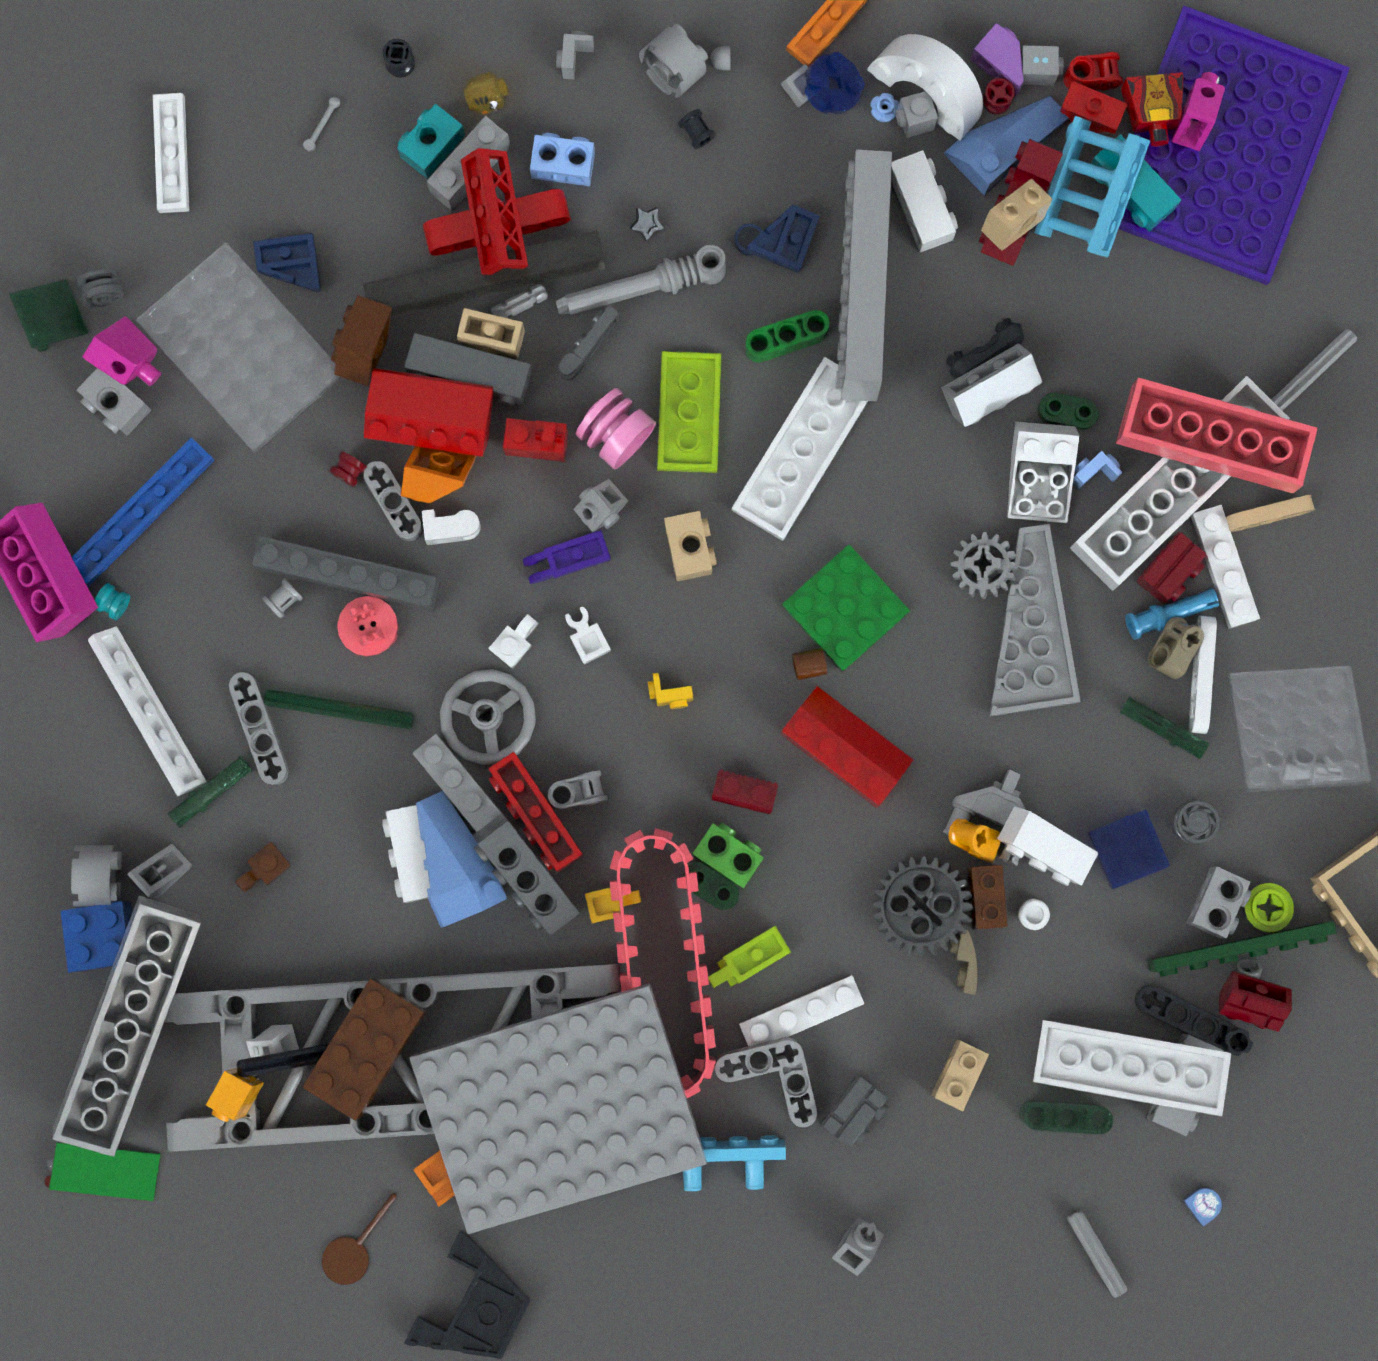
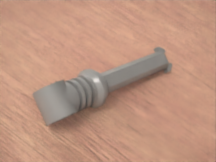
M706 245L693 254V258H690L688 255L685 256L686 260H683L681 257L678 258L679 262L677 263L675 259L663 258V263H659L655 270L565 295V297L556 301L559 314L570 313L572 315L657 290H662L665 293L672 292L675 295L679 289L683 288L682 284L689 287L690 282L696 285L697 280L700 283L716 284L726 274L725 254L718 246ZM709 261H714L718 264L714 268L704 266Z

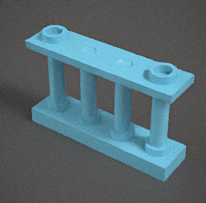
M1075 116L1074 121L1067 128V140L1062 152L1063 155L1048 195L1053 200L1044 219L1035 225L1034 233L1051 238L1053 230L1080 238L1087 241L1089 245L1087 248L1088 252L1108 258L1150 140L1131 133L1128 134L1127 139L1124 141L1089 131L1091 122ZM1084 142L1119 153L1120 159L1117 168L1111 171L1078 160ZM1077 172L1107 182L1110 187L1106 198L1099 200L1069 190L1068 187L1073 173ZM1063 201L1098 212L1099 218L1096 226L1091 230L1059 219L1058 215Z

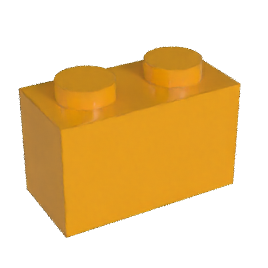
M237 1068L226 1070L222 1074L206 1106L213 1109L211 1112L213 1116L225 1122H228L230 1119L234 1121L245 1117L264 1082L253 1076L240 1077L237 1073Z

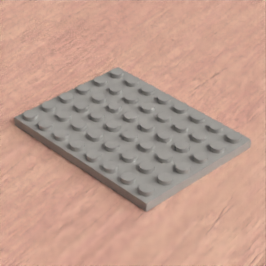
M650 983L415 1053L409 1058L467 1234L707 1164L706 1155Z

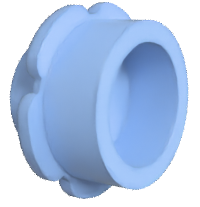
M882 93L881 96H875L870 104L872 108L871 114L880 122H889L895 118V110L899 109V102L894 100L893 95ZM886 105L888 108L884 110L882 106Z

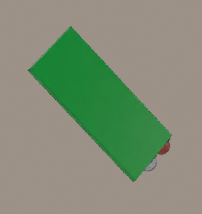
M57 1142L55 1156L47 1162V1167L52 1171V1175L45 1178L44 1184L49 1188V1191L56 1190L154 1201L161 1154L117 1149L113 1157L67 1143Z

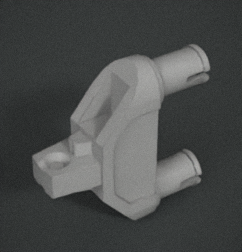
M1009 769L1002 783L995 781L991 787L954 797L952 801L954 810L943 833L949 836L950 826L956 819L961 818L969 821L970 817L975 815L1004 827L1014 807L1025 809L1019 798L1021 792L1015 790L1021 774ZM1005 845L999 859L1006 862L1010 857L1008 863L1017 866L1020 858L1005 850L1007 845Z

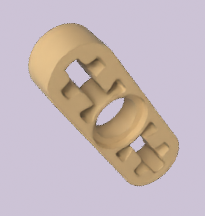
M1305 495L1227 516L1226 520L1230 532H1237L1300 516L1314 511L1315 508L1311 495Z

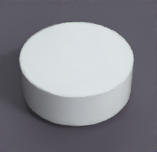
M1028 899L1020 905L1018 918L1024 927L1031 930H1039L1048 923L1050 911L1044 902L1038 899Z

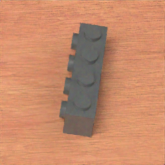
M417 333L413 335L404 366L406 372L410 374L494 387L493 397L497 398V402L510 407H514L515 403L523 405L532 375L531 364Z

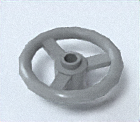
M495 669L473 671L458 679L445 694L439 712L441 732L449 747L464 760L480 765L496 764L512 752L518 755L530 741L536 724L535 704L526 686L511 674ZM493 681L506 685L511 689V691L496 702L489 699H481L473 705L457 699L466 688L477 682ZM517 701H520L523 706L524 715L520 735L510 746L499 751L496 729L502 723V713ZM452 710L469 716L472 723L479 730L483 731L487 753L469 749L458 739L452 725ZM485 712L492 713L491 721L482 720Z

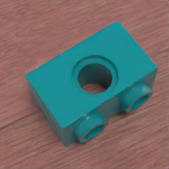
M434 104L430 110L425 109L417 120L418 124L411 132L407 131L402 135L397 147L400 158L427 180L465 137L463 125L437 104ZM428 135L436 137L432 144L422 143V140Z

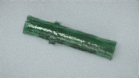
M1130 696L1120 710L1121 714L1126 715L1145 728L1170 741V746H1178L1196 756L1199 760L1210 744L1187 731V727L1183 724L1178 726L1157 712L1135 701ZM1139 713H1142V714H1144L1145 716L1149 717L1150 719H1152V720L1156 721L1157 723L1161 724L1162 727L1158 726L1157 724H1155V723L1151 722L1150 720L1146 719L1145 717L1141 716ZM1167 729H1169V730L1173 731L1174 733H1176L1177 735H1179V736L1185 738L1186 740L1189 741V743H1187L1186 741H1184V740H1182L1181 738L1177 737L1176 735H1174V734L1168 732Z
M240 755L196 792L192 790L188 793L190 797L172 811H169L168 815L179 828L183 827L186 822L200 811L204 813L208 810L207 806L249 772H252L253 769Z

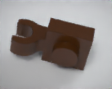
M270 842L247 861L252 869L238 878L235 883L242 891L247 892L261 879L266 885H269L292 865L273 842Z

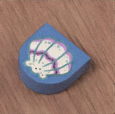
M1208 1188L1194 1190L1183 1199L1186 1206L1203 1227L1213 1220L1222 1208L1219 1195Z

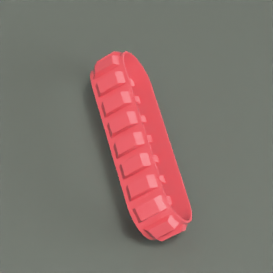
M655 828L653 835L648 834L644 836L640 829L624 838L627 846L624 847L623 851H614L610 869L617 871V880L610 881L612 901L619 900L620 911L613 912L615 932H623L624 941L616 943L618 963H626L627 972L620 973L621 992L641 986V978L631 976L629 958L638 956L637 946L628 945L626 927L635 923L634 915L624 914L622 896L631 894L630 884L621 883L620 868L630 869L632 859L625 857L627 850L633 847L639 853L646 849L643 843L644 840L655 839L654 848L663 850L666 843L675 847L676 851L670 857L674 864L683 861L685 876L677 878V887L687 889L688 907L681 909L680 915L681 919L690 920L692 938L683 941L684 950L693 951L695 969L687 971V979L691 982H697L699 1000L690 1003L691 1012L700 1013L702 1031L694 1033V1043L704 1044V1058H695L693 1065L694 1069L699 1070L697 1075L692 1079L688 1074L681 1077L686 1097L689 1098L701 1091L699 1084L703 1078L711 1079L716 1062L714 1057L709 1056L708 1050L716 1047L713 1025L706 1026L705 1017L712 1016L710 995H702V986L709 985L707 965L699 964L698 955L705 954L703 933L695 932V923L702 922L701 908L699 902L692 903L691 892L699 891L697 872H689L687 863L693 860V857L684 842L676 845L675 842L671 841L672 832Z

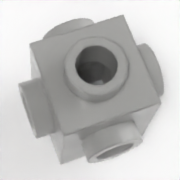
M607 479L595 487L591 485L585 489L579 496L581 501L573 510L594 532L603 526L608 529L614 525L620 518L618 515L619 511L626 505L628 500L611 480Z

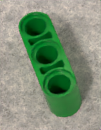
M813 310L755 329L747 336L745 344L746 355L751 361L759 363L818 344L827 337L830 325L829 318L824 312ZM811 322H819L823 326V330L815 333L810 331L807 325ZM783 331H790L794 334L795 339L791 342H785L780 339L779 334ZM756 340H760L767 345V348L758 352L752 349L751 344Z

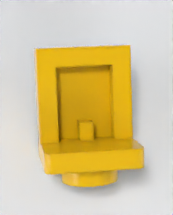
M653 673V681H648L650 700L656 699L657 706L669 705L670 709H680L688 707L687 702L693 701L692 686L661 690L659 673Z

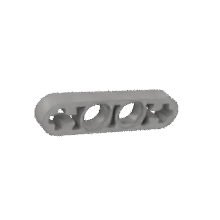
M245 672L237 673L230 679L229 690L257 770L265 783L274 786L280 785L288 778L289 769L261 689L255 677ZM244 679L246 682H251V686L247 688L249 696L251 698L257 696V700L247 701L241 706L240 701H246V697L242 691H237L236 687H239L240 680ZM253 706L259 707L262 711V717L256 723H250L246 719V711ZM264 734L269 735L272 739L271 748L264 752L259 751L256 747L257 738ZM277 752L278 757H272V761L276 767H281L282 771L278 772V778L275 780L272 776H267L266 772L270 771L269 762L267 760L261 762L260 758L269 757Z

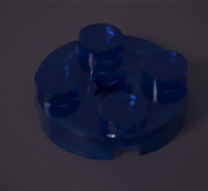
M839 52L819 57L805 72V77H807L805 94L809 102L818 111L825 114L830 112L840 115L850 110L859 101L861 91H863L865 86L864 80L856 66ZM828 78L836 80L839 89L834 88L831 90L828 86L830 84Z

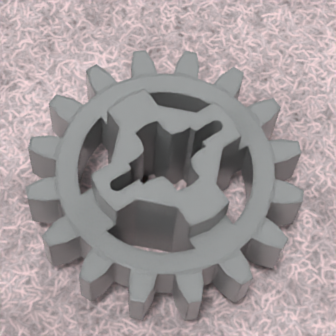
M983 532L982 539L979 540L972 534L971 543L968 544L963 540L960 542L963 547L962 552L957 550L953 552L958 558V561L951 562V567L958 570L953 574V578L955 580L962 579L959 584L961 590L970 587L969 595L971 597H974L977 591L980 592L982 599H986L987 592H992L994 597H998L997 589L1001 587L1007 591L1008 586L1005 582L1007 580L1015 581L1016 579L1010 572L1011 570L1018 569L1017 563L1010 562V560L1016 557L1014 551L1006 552L1010 544L1008 541L999 544L1000 537L995 534L992 540L989 539L987 532ZM991 548L999 551L1004 559L995 558L992 555ZM978 549L972 557H968L971 552ZM986 556L991 566H986L983 576L979 566L983 564ZM965 572L975 574L978 584L968 579ZM997 574H1001V576L996 581L991 583V580Z

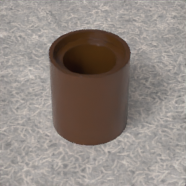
M822 648L792 654L797 680L827 675L826 660Z

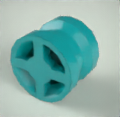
M106 583L95 598L98 606L96 610L107 612L109 617L116 621L127 609L131 595L124 591L118 592L115 586Z

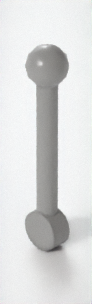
M331 97L329 99V107L310 139L304 141L303 147L307 152L315 150V141L333 110L340 106V99L338 97Z

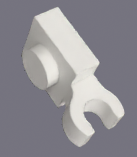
M527 614L515 631L507 625L488 649L513 669L532 646L525 639L539 623Z

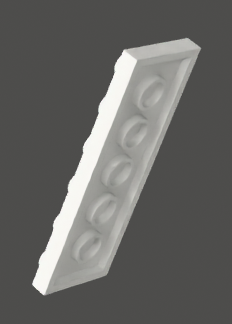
M826 357L820 363L731 510L782 541L790 531L868 401L841 399V389H836L838 364Z
M1043 1020L1033 1082L1222 1116L1231 1053Z

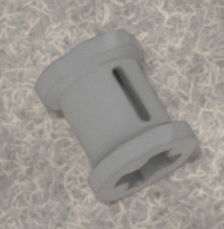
M283 579L281 581L282 585L269 597L265 595L262 598L279 618L284 616L283 612L296 600L301 601L303 599L287 579Z

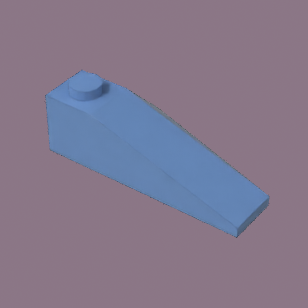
M1048 96L969 131L961 141L957 140L948 148L944 155L985 196L1008 175L1011 166H1018L1020 160L1016 159L1015 156L1022 141L1028 143L1029 139H1032L1042 144L1070 118L1061 113V106L1051 96Z
M440 791L416 802L420 838L424 841L426 859L423 860L424 869L428 870L430 888L427 889L428 900L440 928L482 912L506 900L507 897L503 887L492 872L494 870L489 860L484 862L474 850V847L478 844L446 794Z

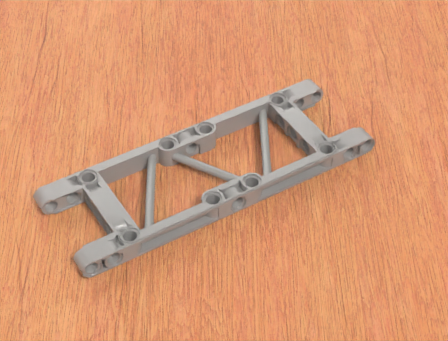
M621 964L384 979L379 981L422 1008L435 1004L441 991L512 987L492 1030L508 1025L527 986H530L532 1018L564 1009L563 999L606 996L608 993L621 992ZM544 975H548L554 980V989L550 993H543L538 988V980ZM368 981L175 993L164 1022H174L176 1025L220 1022L223 1074L226 1070L237 1068L236 1064L239 1060L251 1058L246 1041L254 1039L253 1023L256 1022V1004L327 999L303 1048L319 1045L341 999L344 998L345 1005L351 1010L355 1003V991L358 988L364 989ZM419 984H426L430 988L431 994L426 1001L418 1000L415 995V989ZM236 996L242 998L245 1004L243 1011L239 1014L231 1009V1001ZM401 1054L393 1066L417 1102L399 1105H368L364 1113L372 1115L375 1120V1126L372 1130L362 1128L360 1119L355 1121L351 1118L350 1122L277 1127L308 1066L292 1069L263 1128H261L260 1109H257V1097L247 1115L234 1121L230 1119L228 1122H225L215 1116L186 1117L179 1121L166 1123L168 1152L434 1134L432 1126H427L422 1121V1113L426 1110L416 1077ZM239 1122H245L250 1128V1134L246 1139L241 1138L237 1134L236 1127Z

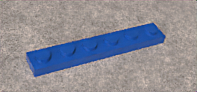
M192 437L72 556L87 587L215 461Z

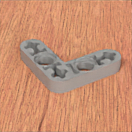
M784 1037L719 1054L716 1058L714 1070L717 1077L724 1082L739 1081L778 1071L791 1121L798 1127H808L815 1122L817 1117L816 1104L804 1053L796 1039ZM790 1045L792 1049H797V1052L792 1054L793 1059L787 1060L785 1055L776 1057L778 1063L773 1064V1057L769 1051L770 1048H774L775 1054L784 1052V1046ZM758 1051L767 1055V1062L761 1068L753 1067L750 1064L751 1055ZM744 1055V1062L748 1071L743 1072L741 1065L732 1068L733 1073L728 1075L725 1070H720V1067L724 1066L725 1060L730 1059L732 1064L741 1063L739 1056ZM793 1074H799L804 1078V1085L799 1090H791L787 1086V1080ZM808 1093V1097H802L805 1108L811 1109V1111L806 1113L807 1118L801 1119L799 1115H794V1113L799 1111L796 1098L790 1101V1097H801Z

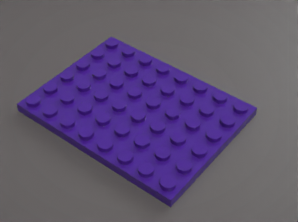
M1183 6L1156 75L1183 72V108L1186 97L1196 78H1201L1205 72H1212L1219 77L1218 84L1223 85L1225 88L1215 124L1200 151L1171 142L1175 129L1167 130L1168 144L1154 147L1149 143L1144 160L1181 199L1176 209L1149 232L1145 227L1142 228L1134 222L1131 217L1132 213L1126 208L1119 229L1268 285L1350 67ZM1134 132V135L1150 140L1149 132Z

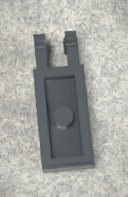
M609 305L605 311L600 310L591 322L593 327L588 334L585 335L583 333L576 340L573 346L575 351L562 357V361H559L560 364H558V370L563 379L570 381L574 377L576 378L575 375L579 374L619 322V315L616 309Z

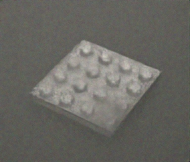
M1351 666L1229 674L1228 684L1245 792L1368 785L1371 782Z

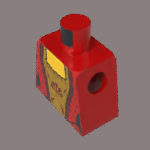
M1183 72L1128 77L1121 87L1124 102L1128 103L1126 109L1133 131L1135 133L1149 132L1151 146L1158 147L1168 144L1167 130L1175 129L1181 121Z

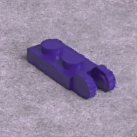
M602 530L544 548L545 551L530 555L522 561L524 566H534L548 559L551 569L533 573L528 577L530 584H535L552 577L555 579L610 561L611 557Z

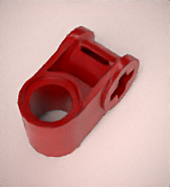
M1106 52L1097 55L1075 57L1063 76L1065 86L1069 89L1072 81L1093 90H1111L1122 86L1123 78L1120 77L1118 68L1120 54L1117 52ZM1073 70L1082 71L1085 77L1080 78L1076 76Z

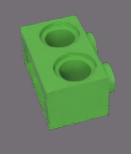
M721 822L719 826L713 823L692 855L743 889L764 859L759 854L762 849L749 840H746L743 844L734 838L736 832ZM713 837H721L726 843L725 850L720 854H714L708 848V842ZM738 854L748 855L751 859L750 868L746 871L737 870L733 863L735 856Z

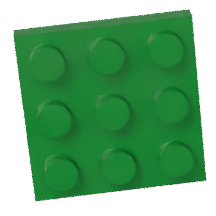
M850 544L782 603V607L811 639L823 649V652L841 672L845 671L910 612Z

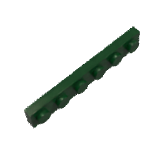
M1334 921L1322 922L1148 959L1147 962L1150 972H1159L1160 977L1177 974V967L1189 965L1190 970L1208 967L1207 961L1219 959L1220 964L1238 961V954L1249 952L1251 958L1268 954L1267 948L1279 946L1280 951L1298 948L1297 942L1309 940L1310 945L1327 942V935L1337 934Z

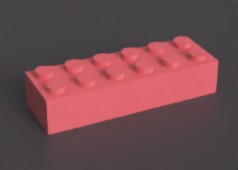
M1138 377L1130 389L1116 444L1294 493L1303 486L1318 428Z

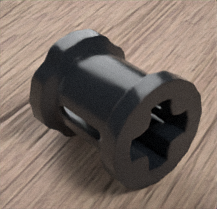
M700 109L689 112L678 122L679 127L685 129L692 139L694 149L703 147L716 136L714 130H710L702 119L703 113Z

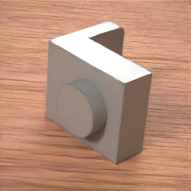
M582 31L564 34L563 50H557L556 67L562 69L563 79L575 80L576 51L594 52V38L592 35Z

